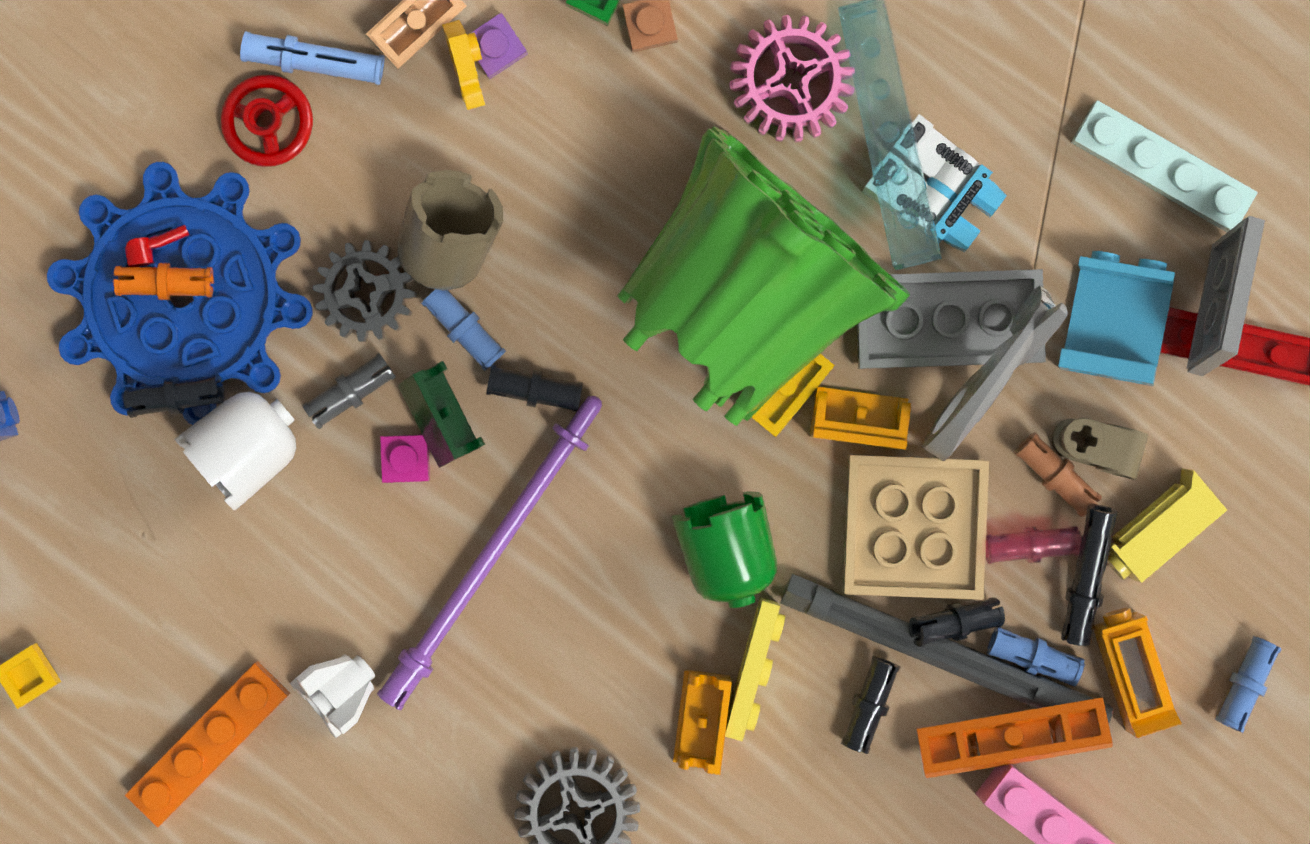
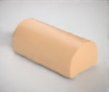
M402 0L370 29L366 35L386 58L399 69L443 28L442 24L449 23L466 5L462 0Z

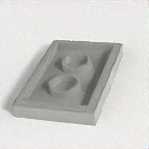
M1248 216L1213 243L1186 367L1188 369L1187 372L1204 376L1238 354L1265 220Z

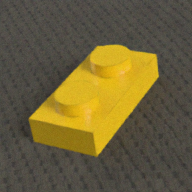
M819 354L781 387L751 418L774 437H777L835 365L822 354Z

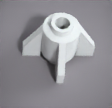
M344 654L338 659L309 666L290 685L301 697L307 700L314 711L323 719L330 733L337 738L358 722L370 693L375 690L371 683L375 674L360 656L357 655L354 659H351Z

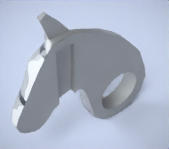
M1040 285L1029 295L1016 313L1009 329L1013 336L999 345L989 360L957 391L933 424L924 440L922 448L941 461H945L952 455L975 424L980 421L1011 378L1013 371L1029 361L1061 326L1068 314L1067 308L1063 303L1055 306L1050 293Z

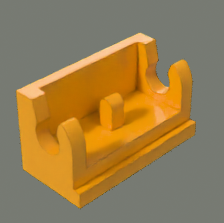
M817 387L810 437L906 450L911 403H908V398Z
M684 670L673 762H677L679 768L688 770L689 767L703 768L708 774L720 775L732 685L730 675Z

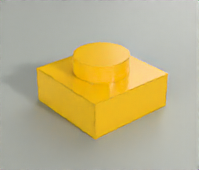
M37 643L29 646L0 665V683L17 709L25 706L62 682Z

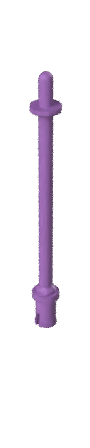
M588 396L566 428L558 423L554 424L552 428L560 436L417 646L411 647L408 650L403 649L399 654L398 659L400 663L382 689L377 693L384 702L392 707L395 706L398 710H402L405 702L422 677H429L433 671L431 656L575 447L584 451L588 449L589 445L581 437L601 410L602 401L599 397Z

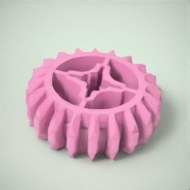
M789 15L782 17L781 31H777L771 20L765 21L763 24L764 32L767 36L765 38L758 31L751 30L748 33V38L755 48L739 44L736 52L747 62L734 61L730 67V71L743 75V78L730 81V90L745 91V94L734 100L735 108H743L750 104L752 109L746 113L744 121L749 124L760 116L763 122L760 124L758 133L761 135L767 133L770 124L777 126L775 140L779 142L783 141L786 135V128L792 129L793 139L796 143L803 140V127L807 126L813 138L820 136L821 128L818 120H821L825 126L833 128L837 121L829 110L844 114L848 109V105L839 99L838 96H852L855 89L853 86L841 82V80L850 79L855 75L854 68L840 67L839 65L850 58V51L848 49L837 53L833 51L840 42L841 37L835 34L827 42L821 37L827 27L823 22L817 25L814 33L807 31L809 17L807 16L801 17L798 29H792V21ZM792 43L806 46L817 53L820 59L814 58L808 61H801L793 56L785 44ZM771 49L775 57L773 61L776 66V74L767 79L764 84L755 87V65L761 56ZM786 68L794 69L793 75L796 71L800 72L801 75L806 73L798 85L799 92L797 89H790L791 84L788 87H785L783 83L778 85L786 74ZM828 71L830 83L827 98L814 110L810 102L811 96L808 84L818 78L820 74ZM775 97H785L790 100L795 110L798 109L800 115L779 113L767 106L763 100L766 98L770 100Z

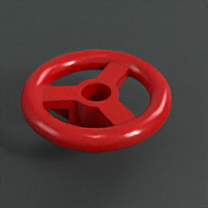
M268 74L250 77L236 85L228 94L221 111L223 137L228 147L236 156L252 165L273 167L287 163L305 148L311 136L313 114L310 103L303 91L286 78ZM270 88L285 94L276 103L266 98H257L250 101L247 105L240 104L245 96L258 89ZM296 107L299 114L298 131L292 142L280 150L277 131L282 125L283 117ZM264 112H271V124L267 127H260L258 124L259 116ZM235 117L242 119L245 127L251 133L263 139L265 153L254 151L241 141L235 129Z

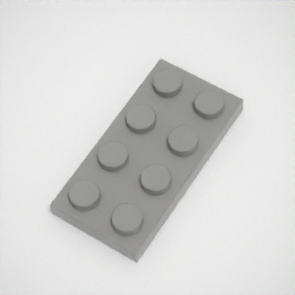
M1043 269L890 274L908 290L910 296L897 310L892 312L882 311L857 324L858 369L984 365L996 352L999 345L1013 336L1009 329L1016 313L1039 285L1043 287ZM1045 344L1026 363L1046 362Z

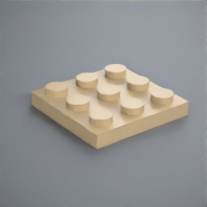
M848 455L843 594L984 600L989 460L946 459L941 461L938 458Z

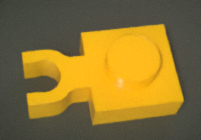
M460 20L442 24L461 95L467 110L484 106L485 102L474 63L475 61L482 60L475 33L466 34Z

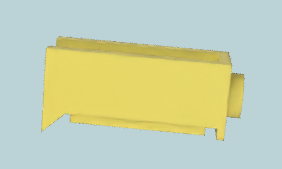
M1182 469L1180 484L1171 486L1112 536L1115 542L1111 543L1107 563L1121 579L1124 580L1129 576L1132 580L1142 583L1223 515L1227 509L1194 470Z

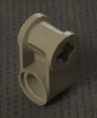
M1070 418L1060 422L1055 427L1052 433V443L1055 451L1064 458L1096 467L1095 469L1102 472L1136 480L1149 435L1131 428L1106 424L1092 419ZM1072 432H1079L1081 437L1086 438L1084 446H1077L1075 441L1070 440Z

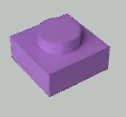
M502 12L473 31L482 56V60H479L478 63L489 79L528 55L527 50Z

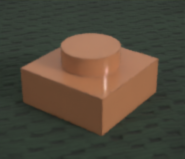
M640 0L622 4L633 53L678 43L669 0Z

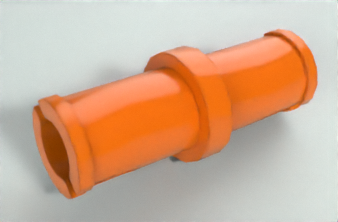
M159 263L158 267L115 266L114 276H118V279H114V292L116 296L157 295L158 300H170L171 296H213L214 288L211 287V284H214L212 267L171 268L170 263Z

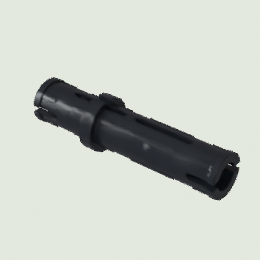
M1097 504L1087 506L1085 527L1081 538L1072 587L1067 588L1065 596L1068 606L1061 639L1063 641L1067 640L1069 644L1077 646H1088L1091 644L1097 608L1103 604L1104 596L1101 594L1102 581L1111 546L1113 528L1115 527L1118 515L1117 510L1108 506Z

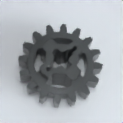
M364 240L362 251L357 252L354 245L349 242L345 244L346 255L344 257L334 252L328 254L334 264L331 269L326 267L318 268L317 271L326 277L325 284L313 285V290L324 294L325 299L318 302L315 306L317 310L330 311L331 314L324 322L327 326L332 327L339 322L342 324L340 336L347 338L354 329L357 330L359 342L367 341L369 331H373L378 340L385 339L384 327L387 325L396 331L401 329L400 323L396 319L399 314L411 316L412 311L404 306L405 299L417 297L416 292L406 289L405 286L413 278L406 272H400L399 269L402 267V264L398 257L391 261L388 259L390 247L383 245L377 253H374L372 242ZM365 261L380 263L390 273L375 276L369 272ZM346 269L348 277L342 289L335 291L337 280ZM360 277L367 284L376 286V291L370 293L371 301L369 305H367L365 300L355 298V292L361 289L360 281L362 280ZM396 291L393 305L384 315L382 305L387 295ZM350 307L359 309L366 323L355 322L349 319L341 309Z

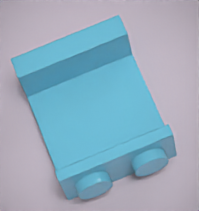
M1092 251L1091 258L1080 256L1078 264L1080 272L1065 348L1061 350L1058 367L1061 370L1154 386L1175 281V272L1166 271L1167 263L1150 259H1139L1138 266L1119 263L1120 255L1109 252Z

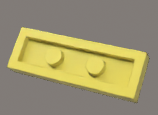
M759 597L728 709L725 737L743 741L745 731H754L760 712V704L753 702L758 685L766 687L773 664L772 659L766 658L770 641H779L785 622V615L779 614L780 605L777 601Z

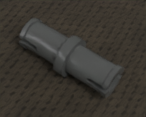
M380 353L345 377L342 373L335 378L336 384L302 405L309 417L326 407L312 417V422L318 429H321L323 425L351 406L357 409L364 404L363 398L391 379L396 378L389 365L385 367L387 363ZM385 367L383 370H381V371L378 372L377 374L373 375L375 372H377V371L380 370L381 368Z

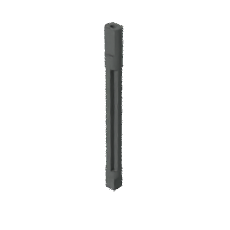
M792 574L785 586L780 604L1025 703L1032 708L1037 709L1095 699L1044 677L1029 674L1025 670L950 639L918 647L913 641L915 638L921 637V635L911 638L908 622L845 597L797 575ZM1104 703L1108 723H1110L1113 706Z

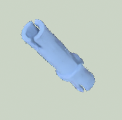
M247 31L244 32L240 50V59L243 62L250 61L279 66L282 72L293 73L294 69L333 77L372 82L376 85L381 84L385 61L384 55L380 54L373 55L336 47L298 42V37L287 35L286 39L252 34Z

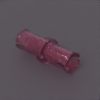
M1036 526L1025 527L1024 532L996 535L986 534L985 558L988 564L1027 559L1028 563L1032 564L1040 563L1041 559L1046 557L1078 556L1082 537L1078 526L1038 530Z

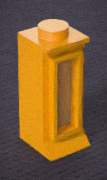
M1130 608L1117 609L1104 614V622L1093 625V630L1125 730L1136 738H1140L1181 725L1182 723L1175 711L1147 624V616L1138 612L1131 613Z

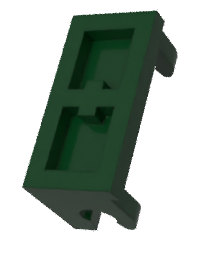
M444 361L425 371L423 369L412 374L398 384L439 468L486 445L482 436L476 439L444 375V372L448 370Z

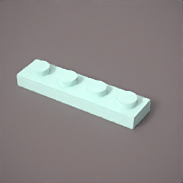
M1098 100L1091 106L1071 141L1077 147L1225 232L1230 231L1242 221L1258 193Z

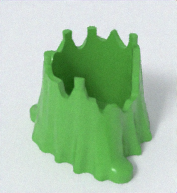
M713 126L711 129L708 128L702 136L694 168L679 204L628 280L629 282L617 295L624 304L629 303L633 298L637 301L635 325L623 338V341L630 348L638 351L649 337L673 330L677 334L679 353L691 364L707 366L705 385L695 395L693 401L701 409L708 411L714 403L722 407L732 394L742 391L736 403L724 415L729 422L738 426L743 419L748 421L781 387L847 330L882 311L892 312L897 310L910 296V293L832 218L813 206L793 186L771 172L750 149L724 129L720 130Z

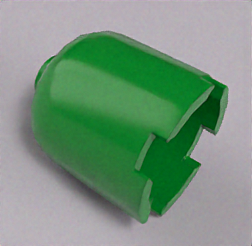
M743 492L744 501L727 503L725 495L713 497L683 508L685 517L681 515L672 516L690 580L697 593L704 599L719 603L728 602L729 608L744 607L756 601L755 595L765 590L774 580L777 572V559L763 495L760 492Z

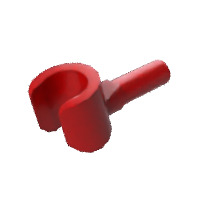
M185 224L158 236L129 240L125 246L128 265L130 267H142L154 264L152 249L161 248L189 236Z

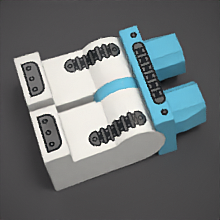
M919 114L867 183L862 193L926 235L935 244H939L943 240L948 245L965 252L978 236L980 230L961 217V214L971 203L988 217H991L1007 195L989 179L993 173L984 165H980L973 157L955 146L933 128V124Z

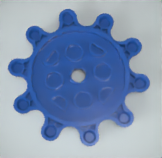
M155 162L150 164L143 174L144 197L135 208L129 210L120 209L109 199L101 195H92L84 199L79 208V216L82 223L94 236L93 251L82 260L62 259L54 262L48 269L47 282L55 292L76 297L84 309V317L81 324L61 338L59 342L60 356L64 361L72 365L85 364L96 358L106 359L111 362L117 373L116 384L110 395L111 405L115 411L128 416L127 410L132 409V407L125 408L123 396L125 388L162 384L166 378L178 377L181 381L219 374L222 380L217 385L227 379L235 378L242 380L252 390L259 393L271 392L278 386L281 373L279 367L269 358L266 352L265 344L267 337L277 328L300 329L306 326L311 321L313 307L306 297L284 291L276 280V271L279 264L293 256L300 248L301 237L295 227L287 223H279L265 230H257L250 227L243 216L244 204L250 193L249 184L243 176L234 172L225 173L218 178L208 195L202 198H192L182 191L177 171L172 165L165 162ZM184 224L189 236L161 248L152 249L154 264L142 267H158L159 263H170L171 268H213L214 284H211V287L214 288L213 296H193V302H190L183 308L176 307L171 300H158L157 295L116 296L114 292V279H118V276H114L115 266L130 267L127 263L125 246L129 240L158 236ZM217 404L185 408L182 414L189 424L194 425L217 408Z

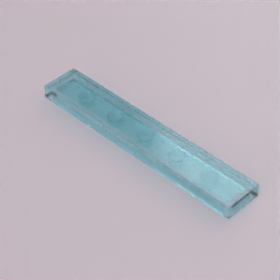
M863 0L838 7L846 49L849 50L850 67L854 69L852 77L892 265L895 270H900L942 259L886 1Z

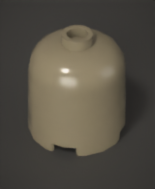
M452 170L431 172L427 174L424 182L413 188L409 197L398 235V258L404 270L411 278L430 289L442 291L457 289L473 281L479 273L503 223V206L496 193L492 189H489L486 193L480 187L470 183L472 176L467 173Z

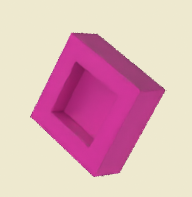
M423 435L380 437L382 483L430 481L429 447Z

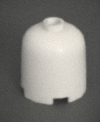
M243 392L227 399L174 440L180 447L185 449L183 451L207 482L212 487L214 485L218 487L226 497L224 501L235 511L293 459L296 451V439L288 426L295 419L278 399L269 404L258 394Z

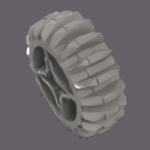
M572 747L569 756L570 762H564L562 754L557 750L552 753L554 768L551 769L545 761L540 759L536 763V769L541 778L530 773L525 775L523 781L533 791L519 790L516 799L529 806L516 809L514 815L515 819L530 821L522 825L518 830L519 837L521 838L535 835V838L529 844H567L551 835L548 831L551 828L553 831L560 829L571 830L582 844H631V839L622 830L629 832L638 830V821L626 815L640 812V803L625 801V799L636 794L637 788L635 784H627L620 787L619 784L626 779L628 772L625 768H622L611 775L609 771L614 763V758L611 756H607L601 766L595 764L597 758V750L595 749L589 750L587 761H579L578 747ZM572 776L590 777L601 783L608 791L604 793L601 790L593 793L584 792L579 788ZM558 780L563 801L559 806L551 809L550 814L541 817L539 811L540 799L545 790ZM571 795L574 802L577 801L580 808L591 807V810H585L584 826L581 819L578 820L576 814H564V811L569 812ZM615 804L616 817L613 825L603 837L596 840L592 820L600 813L605 812L606 807Z

